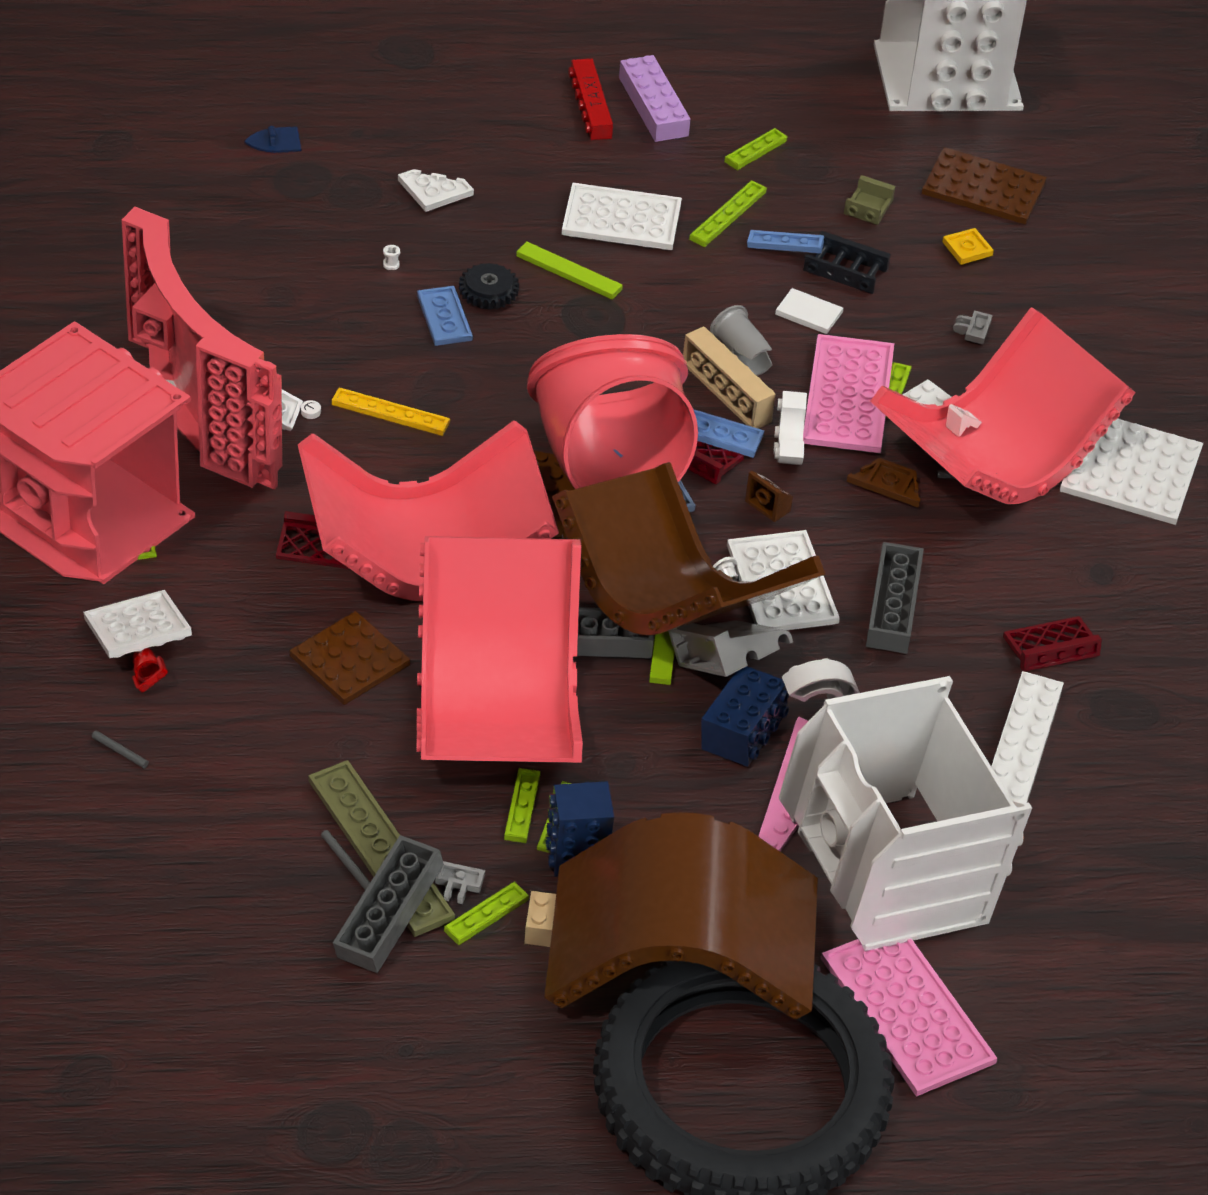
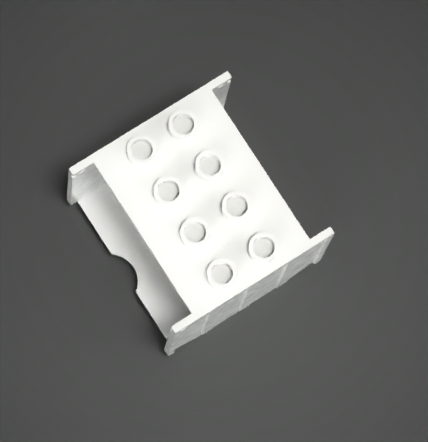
M887 0L880 39L874 40V49L889 111H1023L1024 105L1021 102L1022 98L1013 69L1027 0Z
M950 676L826 699L824 706L797 733L779 800L790 815L792 822L798 823V834L809 851L814 852L832 885L831 893L841 908L846 909L852 920L850 927L861 942L864 951L895 945L898 942L904 943L909 939L918 940L989 924L1005 879L1012 872V861L1017 847L1023 843V831L1032 807L1029 802L1024 803L1023 807L1018 808L1013 803L948 698L953 683ZM918 788L937 822L901 829L886 803L900 801L902 797L906 796L914 798Z

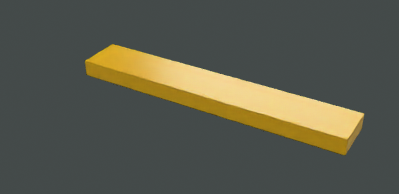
M340 387L332 398V405L441 436L444 435L450 424V418Z

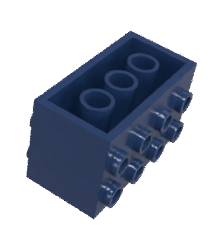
M747 666L736 671L701 719L702 750L747 767L752 760H756L762 746L767 745L772 732L777 731L782 718H786L789 713V706H787L789 694L783 679Z
M608 781L554 785L553 794L549 795L551 808L548 809V820L550 823H547V835L549 837L545 838L546 850H550V855H548L549 868H553L554 877H558L560 865L613 833L614 812Z

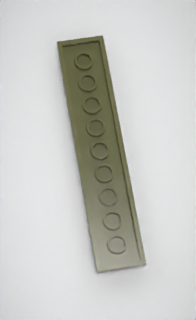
M348 760L308 775L309 783L374 877L400 834ZM432 883L407 924L414 937L455 920V913L434 883Z

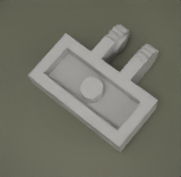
M975 310L972 317L958 315L955 320L956 323L953 325V330L955 333L966 334L965 340L983 344L993 315Z
M443 861L444 865L435 879V884L446 886L444 893L446 901L450 900L453 888L460 889L457 896V903L463 904L466 891L480 893L485 870Z

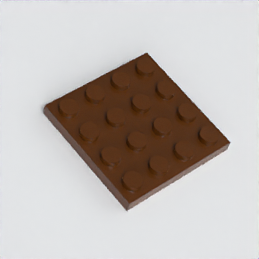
M356 611L290 650V657L343 705L410 665V658Z

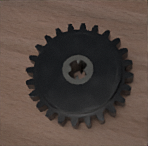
M492 263L473 265L471 269L467 268V272H463L462 276H460L459 294L462 295V299H467L468 304L471 303L474 307L476 306L480 309L504 308L506 304H511V300L515 301L516 296H518V278H515L516 274L511 273V269H506L505 266Z

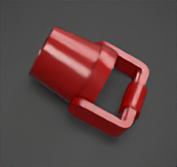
M145 648L142 651L134 652L132 658L135 675L132 678L136 688L143 693L166 676L168 670L164 660L160 656L156 658L151 649Z

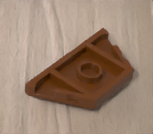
M878 458L872 461L871 464L861 467L860 472L854 475L850 473L847 476V482L917 508L919 507V487L915 470Z

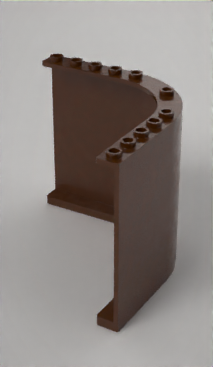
M670 462L661 464L653 469L571 491L563 490L552 496L567 538L577 539L581 542L580 573L585 587L599 608L613 622L633 633L641 635L660 634L772 598L826 575L818 555L751 582L734 581L732 577L726 575L721 570H716L711 565L712 561L700 542Z
M664 813L661 814V818L647 820L645 817L631 822L559 866L544 998L563 1008L639 965L657 961H686L705 965L724 973L792 1019H798L812 1011L818 877L748 829L731 821L728 824L716 821L714 816Z

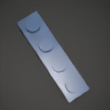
M750 230L747 247L821 253L824 235Z

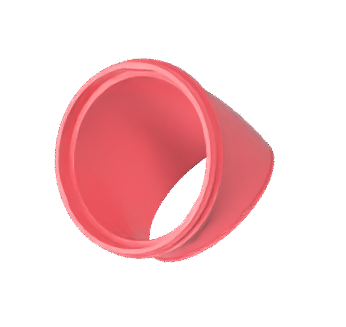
M617 334L596 336L554 348L538 358L532 365L527 380L528 393L539 405L542 423L551 449L562 471L575 489L653 469L668 462L671 463L679 482L691 464L697 446L698 426L693 407L685 397L682 387L688 376V366L683 354L673 344L659 338L643 335ZM626 382H654L630 391L600 395L604 391ZM614 450L618 451L623 456L620 457L618 454H616Z

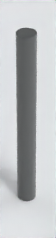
M328 830L323 831L321 834L322 838L363 889L366 890L370 881Z

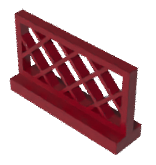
M697 441V446L705 447V449L695 450L688 470L717 485L721 482L722 475L744 460V455ZM712 455H719L722 458H713Z
M285 511L276 559L349 569L335 558L325 559L322 555L326 554L323 549L318 551L314 546L321 542L315 515ZM287 530L297 531L299 534L290 539L286 533ZM313 533L319 537L310 541L306 535ZM303 538L307 544L298 549L294 542ZM289 545L295 550L290 554L282 553V549ZM311 548L315 553L308 557L304 556L302 552Z
M1080 616L1005 631L1003 633L1004 639L1021 661L1020 668L1024 672L1100 656L1102 639L1098 634L1093 635ZM1077 624L1079 626V629L1069 626ZM1051 629H1057L1061 631L1060 633L1051 631ZM1068 632L1074 634V637L1064 635V633ZM1032 633H1038L1042 635L1041 637L1032 635ZM1049 636L1056 639L1055 641H1052L1049 639H1045V637ZM1013 637H1020L1023 639L1022 641L1013 639ZM1030 640L1037 643L1036 645H1033L1030 643H1026V641Z

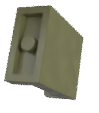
M861 175L858 181V188L851 199L847 198L845 201L844 214L878 225L893 201L895 186Z

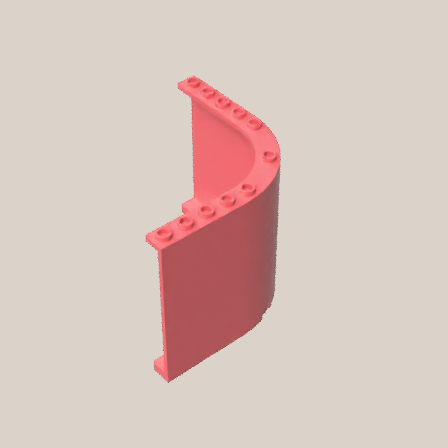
M1030 308L980 374L965 387L966 392L962 395H955L943 401V405L940 406L936 404L927 405L910 399L885 386H881L870 402L962 485L1005 504H1020L1039 496H1044L1075 468L1080 467L1085 456L1095 448L1097 441L1107 433L1108 427L1113 421L1118 419L1120 412L1132 401L1136 392L1041 312ZM953 404L969 411L982 423L978 428L967 427L961 436L958 437L946 427L949 405Z
M512 421L454 465L437 475L429 477V481L422 483L409 481L390 484L388 480L371 475L315 434L309 435L297 444L323 551L380 590L392 596L413 601H423V597H419V584H424V577H420V564H424V556H420V543H425V536L552 539L559 533L527 429L517 421Z
M425 536V543H420V556H424V564H420V577H424V584H419V597H423V605H419V618H423V625H418V638H422V673H417V686H421V708H417V752H421V760L582 763L583 741L578 711V697L576 696L577 669L576 662H573V657H577L580 540Z

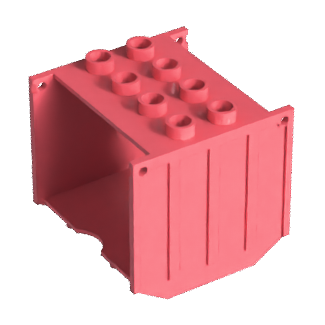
M75 321L0 370V533L63 577L99 581L103 585L138 560L140 554L149 552L152 546H157L195 518V512L180 503L176 414L183 404L191 402V396L166 381L157 369L153 367L146 368L135 361L126 349L115 348Z

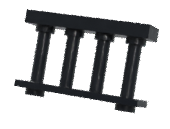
M821 231L819 235H824L822 251L817 253L815 257L806 254L803 271L873 294L876 277L874 276L878 270L887 272L891 254ZM826 252L836 255L833 262L822 259ZM843 258L854 261L850 268L840 266ZM861 264L871 267L867 274L857 271Z

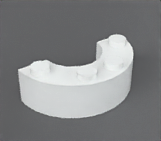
M783 391L782 399L778 398L777 410H780L779 426H775L774 438H778V442H774L773 451L774 459H777V463L802 465L803 431L807 393Z
M828 658L793 666L782 676L789 696L803 702L818 694L828 693L827 698L831 699L860 693L850 669L843 663Z

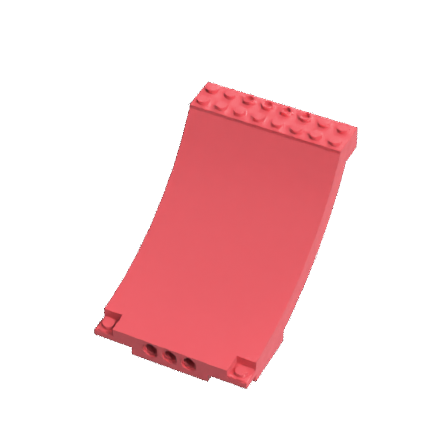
M134 207L122 219L128 341L148 348L150 367L157 369L165 380H173L178 389L191 396V402L183 404L181 409L176 412L177 428L200 451V466L252 488L258 482L276 489L278 487V471L283 466L282 375L277 374V365L265 361L263 351L233 335L215 321L194 300L172 263L169 220Z

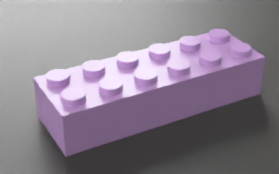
M654 55L621 60L619 79L654 141L658 142L689 136L691 119Z

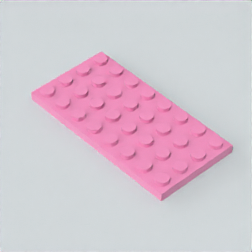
M818 334L803 431L804 444L881 453L885 414L873 405L870 400L881 386L889 388L894 343Z
M857 939L821 954V960L830 973L838 978V984L841 987L848 986L855 992L854 999L856 1001L862 1000L868 1007L867 1015L876 1018L879 1023L878 1033L884 1035L887 1042L886 1052L891 1055V1061L916 1096L996 1064V1055L912 939L904 943L898 942L895 945L864 951L861 942Z

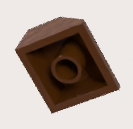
M754 471L749 472L745 502L773 522H776L791 511L793 496L765 476Z

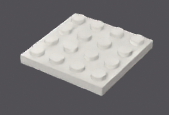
M165 590L83 612L85 621L109 658H118L127 653L139 652L152 646H161L166 642L182 640L192 635L191 627Z

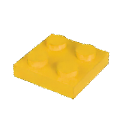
M976 228L943 236V244L960 264L993 256L994 250Z

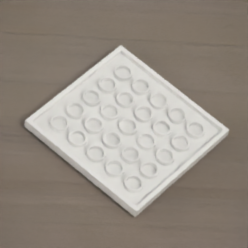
M1117 419L1108 427L1107 433L1097 441L1095 448L1085 456L1081 466L1075 468L1063 479L1060 492L1176 525L1203 443Z

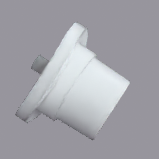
M725 557L713 565L716 570H721L726 575L732 577L734 581L738 578L734 569L737 560L734 557Z

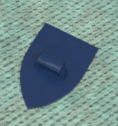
M269 126L268 129L256 132L245 140V144L264 152L301 151L297 127L275 128L274 126Z

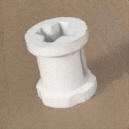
M396 245L385 246L383 249V254L385 255L383 267L387 270L398 269L400 266V261L398 260L400 248Z

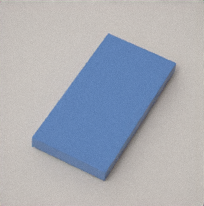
M454 286L417 291V297L435 346L473 340L472 332Z
M694 410L698 426L697 441L754 458L763 438L764 430Z

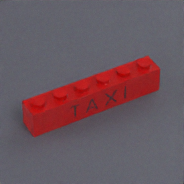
M593 58L572 60L568 73L569 78H572L575 98L579 100L578 107L579 111H582V121L585 122L586 133H589L591 140L612 139L613 122Z

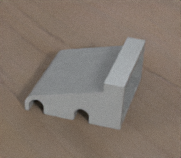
M738 620L709 625L691 623L668 631L679 666L725 677L748 666L746 661L747 653H749L751 659L760 660L780 649L778 641L789 644L793 643L792 636L787 630Z

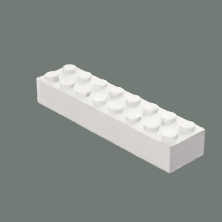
M1022 671L991 766L1017 808L1023 807V804L1028 802L1064 684L1060 681Z

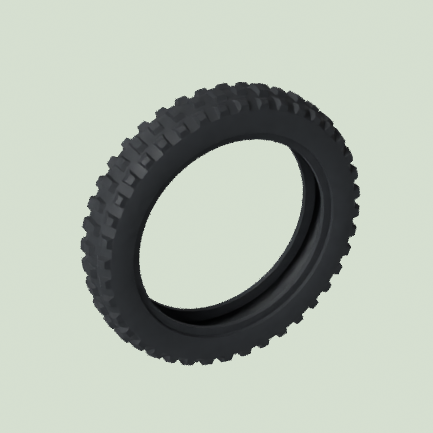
M663 961V965L657 968L651 967L645 971V977L642 979H635L631 983L630 988L618 997L617 1005L613 1006L608 1015L609 1019L604 1020L601 1026L600 1036L602 1038L597 1039L595 1048L597 1056L594 1057L593 1074L597 1077L594 1078V1089L596 1095L599 1096V1111L603 1116H606L605 1126L609 1133L616 1135V1145L618 1148L629 1153V1161L635 1167L642 1166L646 1169L645 1176L652 1181L656 1179L661 1180L664 1183V1189L672 1193L677 1189L684 1192V1195H825L828 1190L841 1186L845 1183L846 1177L855 1174L859 1170L860 1165H863L872 1154V1147L878 1145L881 1139L880 1132L885 1131L890 1115L888 1111H891L893 1103L891 1093L894 1089V1076L891 1073V1055L886 1052L887 1042L884 1035L878 1033L879 1023L876 1018L867 1015L868 1007L862 1000L856 1001L854 999L855 992L848 986L841 987L838 985L837 977L831 973L823 975L820 973V967L814 964L812 1011L795 1020L812 1030L825 1043L836 1059L842 1074L845 1097L841 1106L832 1119L820 1130L802 1141L789 1146L770 1150L746 1151L708 1143L683 1130L656 1104L648 1090L642 1071V1059L648 1046L656 1035L669 1023L690 1011L702 1007L725 1003H742L783 1012L716 969L686 961Z

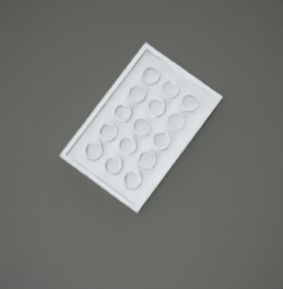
M572 183L562 227V235L672 250L682 198Z
M806 530L727 539L730 556L737 560L735 570L739 581H757L807 558L816 556ZM824 576L772 598L748 605L755 624L783 630L839 624L840 619Z

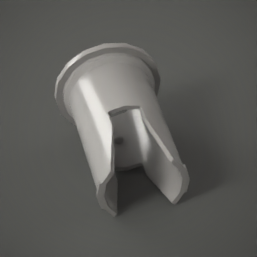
M734 305L718 314L710 326V332L719 341H722L756 376L768 371L773 364L767 351H771L772 348L748 319L747 309L741 305Z

